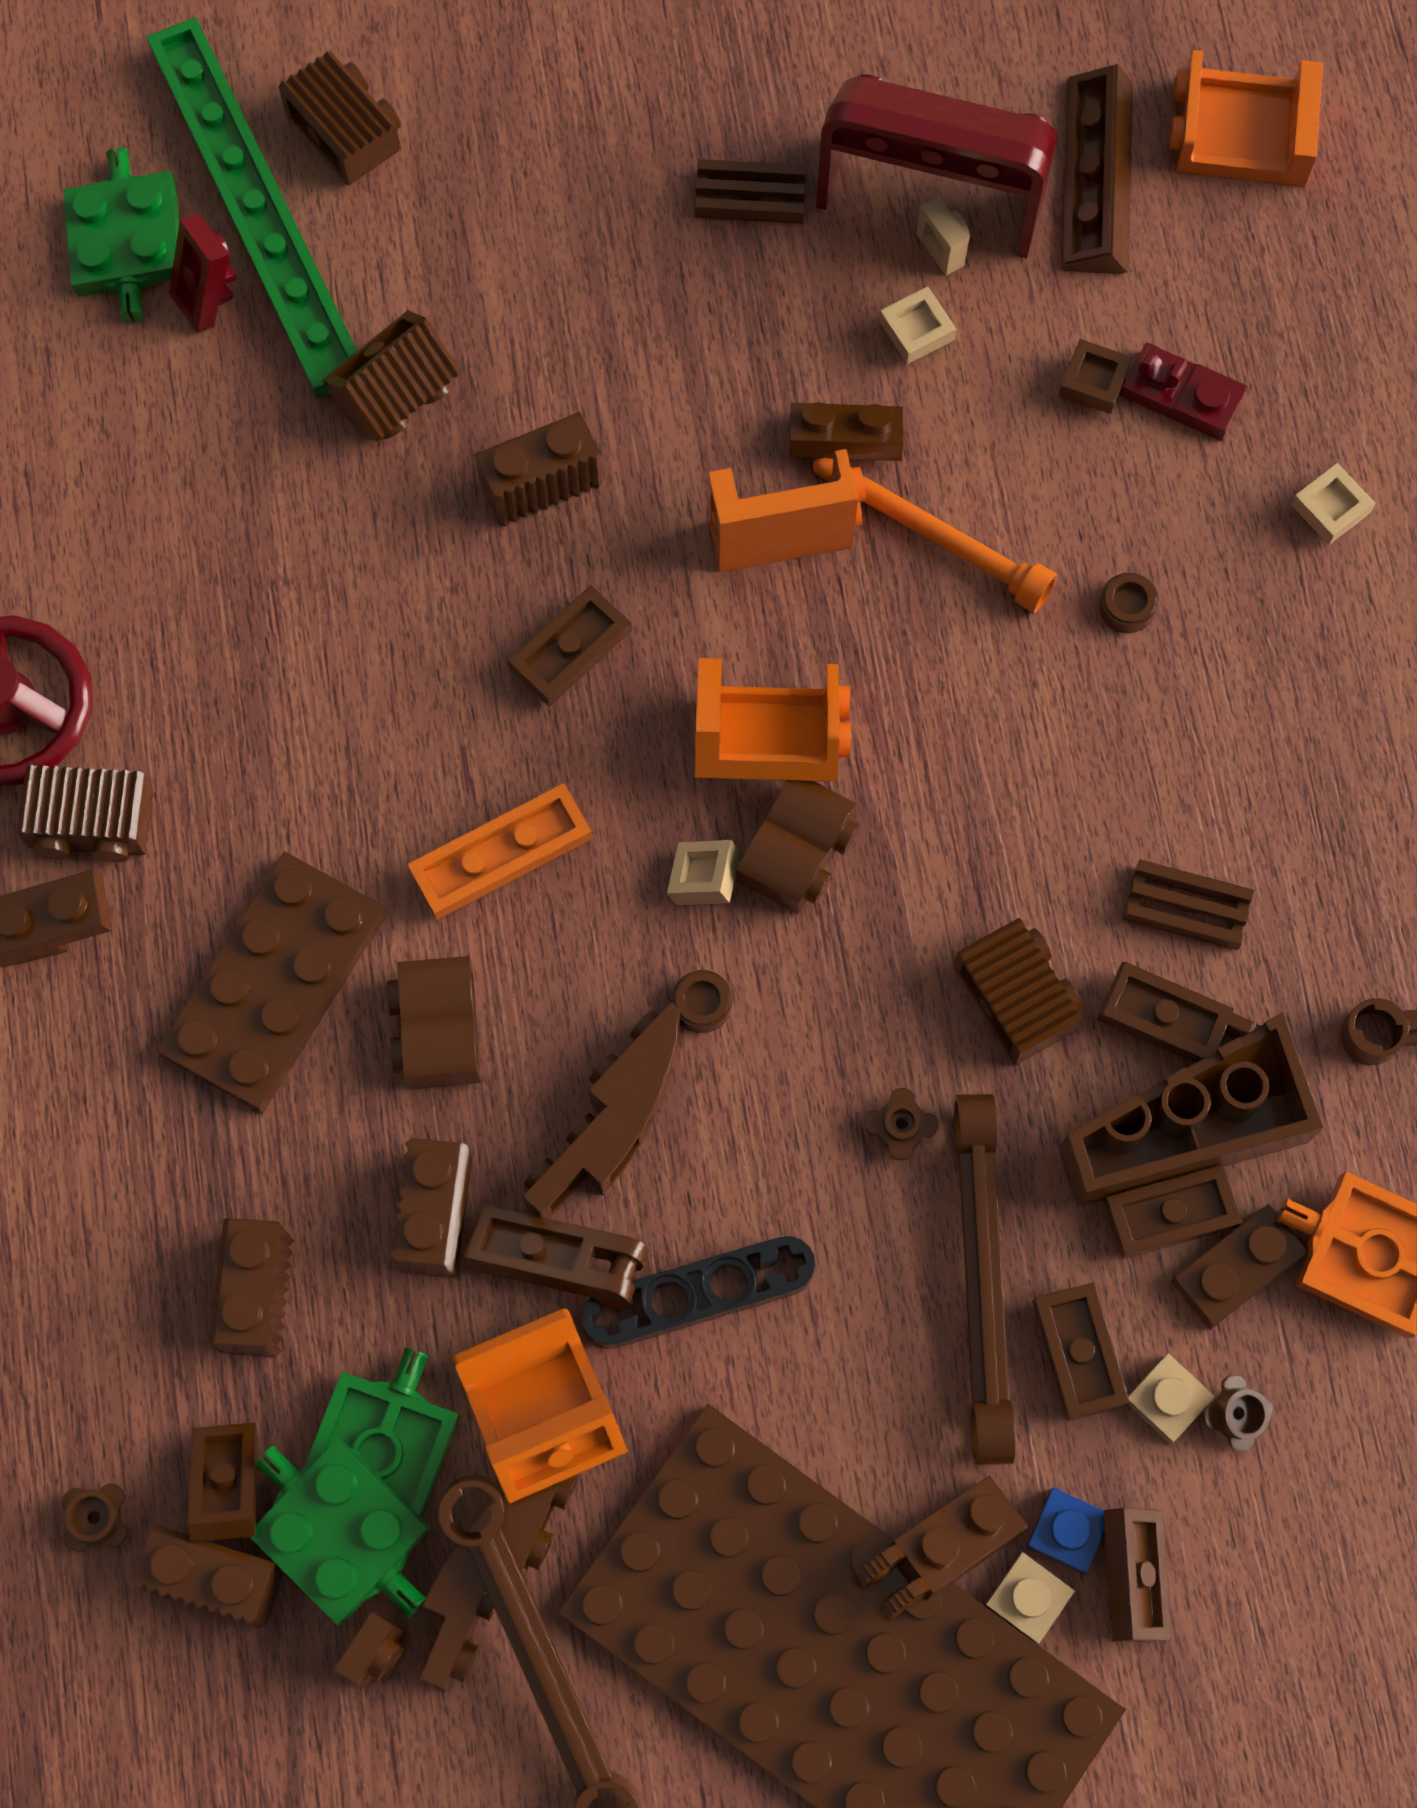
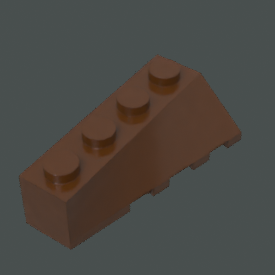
M1284 1012L1241 1038L1238 1037L1223 1045L1216 1052L1187 1068L1184 1067L1166 1077L1164 1081L1140 1095L1131 1097L1069 1132L1059 1147V1152L1078 1207L1103 1200L1111 1195L1223 1164L1227 1166L1307 1144L1324 1127Z

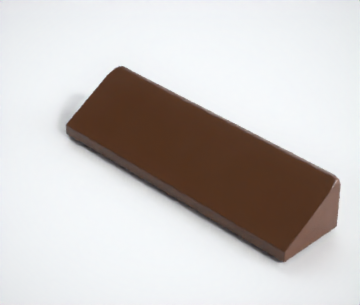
M1119 64L1068 77L1062 268L1065 271L1121 274L1127 273L1129 270L1133 85Z

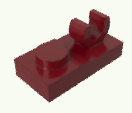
M200 213L179 221L169 294L197 333L215 326L218 306L233 299V293L226 284L236 281L237 278L228 265L230 253L225 240L219 233H213Z
M1146 342L1123 385L1120 396L1222 441L1245 396L1248 386Z

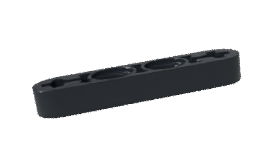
M784 1236L633 1280L631 1282L635 1286L634 1294L642 1293L643 1313L651 1325L638 1328L637 1315L619 1322V1333L608 1335L604 1326L594 1328L592 1320L598 1319L601 1316L600 1306L604 1304L600 1303L596 1298L590 1297L582 1311L583 1328L588 1338L597 1346L606 1349L619 1348L793 1296L805 1290L812 1281L815 1270V1257L809 1245L796 1237ZM788 1250L791 1259L802 1258L804 1265L797 1268L796 1280L787 1282L783 1273H775L764 1277V1284L769 1290L756 1292V1276L751 1264L748 1262L749 1259L760 1258L759 1266L760 1270L776 1265L778 1253ZM723 1267L738 1269L746 1279L745 1291L734 1300L720 1299L711 1289L710 1282L712 1276ZM672 1284L678 1286L687 1296L686 1309L675 1318H665L658 1315L651 1305L654 1292L663 1285ZM631 1299L630 1305L626 1309L614 1308V1310L622 1312L634 1308V1303Z

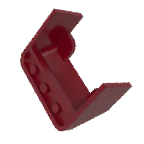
M864 74L853 77L842 84L828 108L822 127L816 207L827 209L843 153L1029 197L1017 256L1027 258L1049 179L1057 142V133L1048 124L1046 119L1037 114H1018L884 82L873 75Z

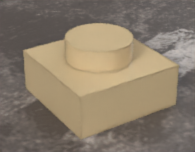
M940 196L922 204L919 211L916 235L947 276L965 265L970 239L968 226L957 211L951 212Z
M929 286L880 310L879 322L906 364L955 340L957 329Z
M1337 463L1297 493L1291 506L1330 545L1368 516L1376 503Z
M732 840L678 842L667 895L676 905L730 903L740 850Z
M1168 1353L1128 1395L1130 1400L1128 1406L1170 1445L1185 1431L1215 1396Z
M1022 1552L984 1606L1038 1645L1075 1590Z

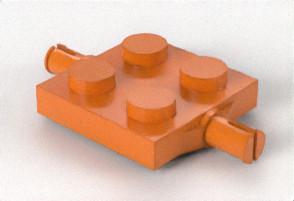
M1347 1171L1339 1175L1328 1204L1319 1213L1292 1201L1290 1198H1286L1279 1209L1281 1212L1277 1214L1276 1222H1281L1309 1235L1308 1255L1295 1286L1408 1339L1416 1336L1417 1204Z

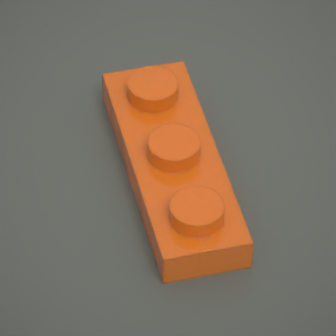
M565 783L423 855L408 863L407 866L437 921L592 840L593 836L589 825Z

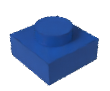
M1053 1487L1049 1491L1026 1548L1084 1575L1089 1570L1105 1532L1104 1510Z

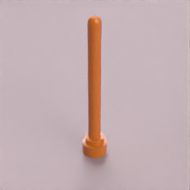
M816 458L813 463L815 474L831 482L833 459ZM863 476L866 500L862 502L1009 586L1008 592L1015 596L1014 602L1034 614L1040 610L1057 581L1058 574L1038 562L1034 566L1026 562L1020 566Z

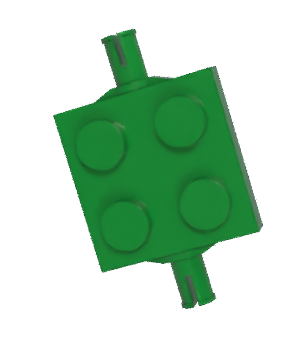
M116 147L117 155L113 148L106 152L108 180L63 189L71 287L77 296L101 292L119 294L120 320L131 324L133 323V317L137 323L144 319L141 291L159 282L171 280L180 218L177 185L171 171L131 176L130 152L125 148Z
M404 1347L402 1358L392 1382H370L341 1371L304 1468L314 1464L336 1439H342L423 1518L461 1416L458 1413L429 1403L415 1391L429 1356L419 1351L416 1354L413 1349Z
M336 1439L314 1464L300 1471L277 1450L275 1445L266 1450L263 1454L267 1458L260 1457L256 1461L255 1466L281 1491L278 1493L271 1510L256 1524V1536H251L250 1538L337 1626L343 1625L364 1601L381 1592L406 1615L407 1619L412 1617L418 1609L407 1598L416 1607H422L427 1597L423 1596L400 1572L405 1566L409 1553L432 1528L342 1439Z

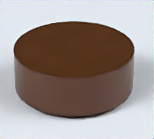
M1122 573L1112 577L1104 586L1099 600V612L1103 621L1110 628L1122 633H1135L1143 630L1151 623L1158 608L1159 597L1157 590L1150 580L1136 573Z
M696 970L686 974L678 981L673 991L672 1003L680 1009V1024L693 1032L708 1033L720 1028L729 1018L732 1009V993L728 983L717 973L708 970Z

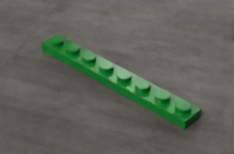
M193 17L146 36L155 61L316 399L331 394L323 384L322 379L357 352V349L197 18Z

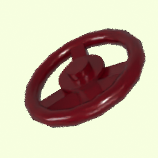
M17 615L0 617V735H8L19 731L28 722L57 735L42 751L18 763L0 765V787L24 784L26 766L30 764L38 767L41 765L48 767L58 766L80 742L93 709L91 674L76 645L49 624ZM7 637H15L37 643L58 660L69 681L70 707L68 711L37 693L29 679L16 671L8 660Z

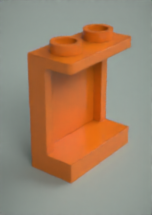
M1192 50L1187 69H1177L1173 88L1172 102L1181 103L1180 116H1173L1168 140V149L1177 150L1175 172L1305 187L1317 155L1323 62L1301 60L1296 77L1293 79L1202 68L1203 51Z
M847 450L834 451L832 478L829 483L738 499L732 468L708 472V524L719 572L852 548L855 527L861 526L863 522L860 502L866 500V492L861 468L859 466L851 468Z
M699 658L695 778L837 782L839 758H850L851 722H840V720L849 721L850 686L839 685V664H827L826 685L822 689L721 686L722 658Z
M560 1309L453 1356L452 1361L480 1428L490 1462L509 1504L628 1452L614 1414L601 1389L568 1309Z

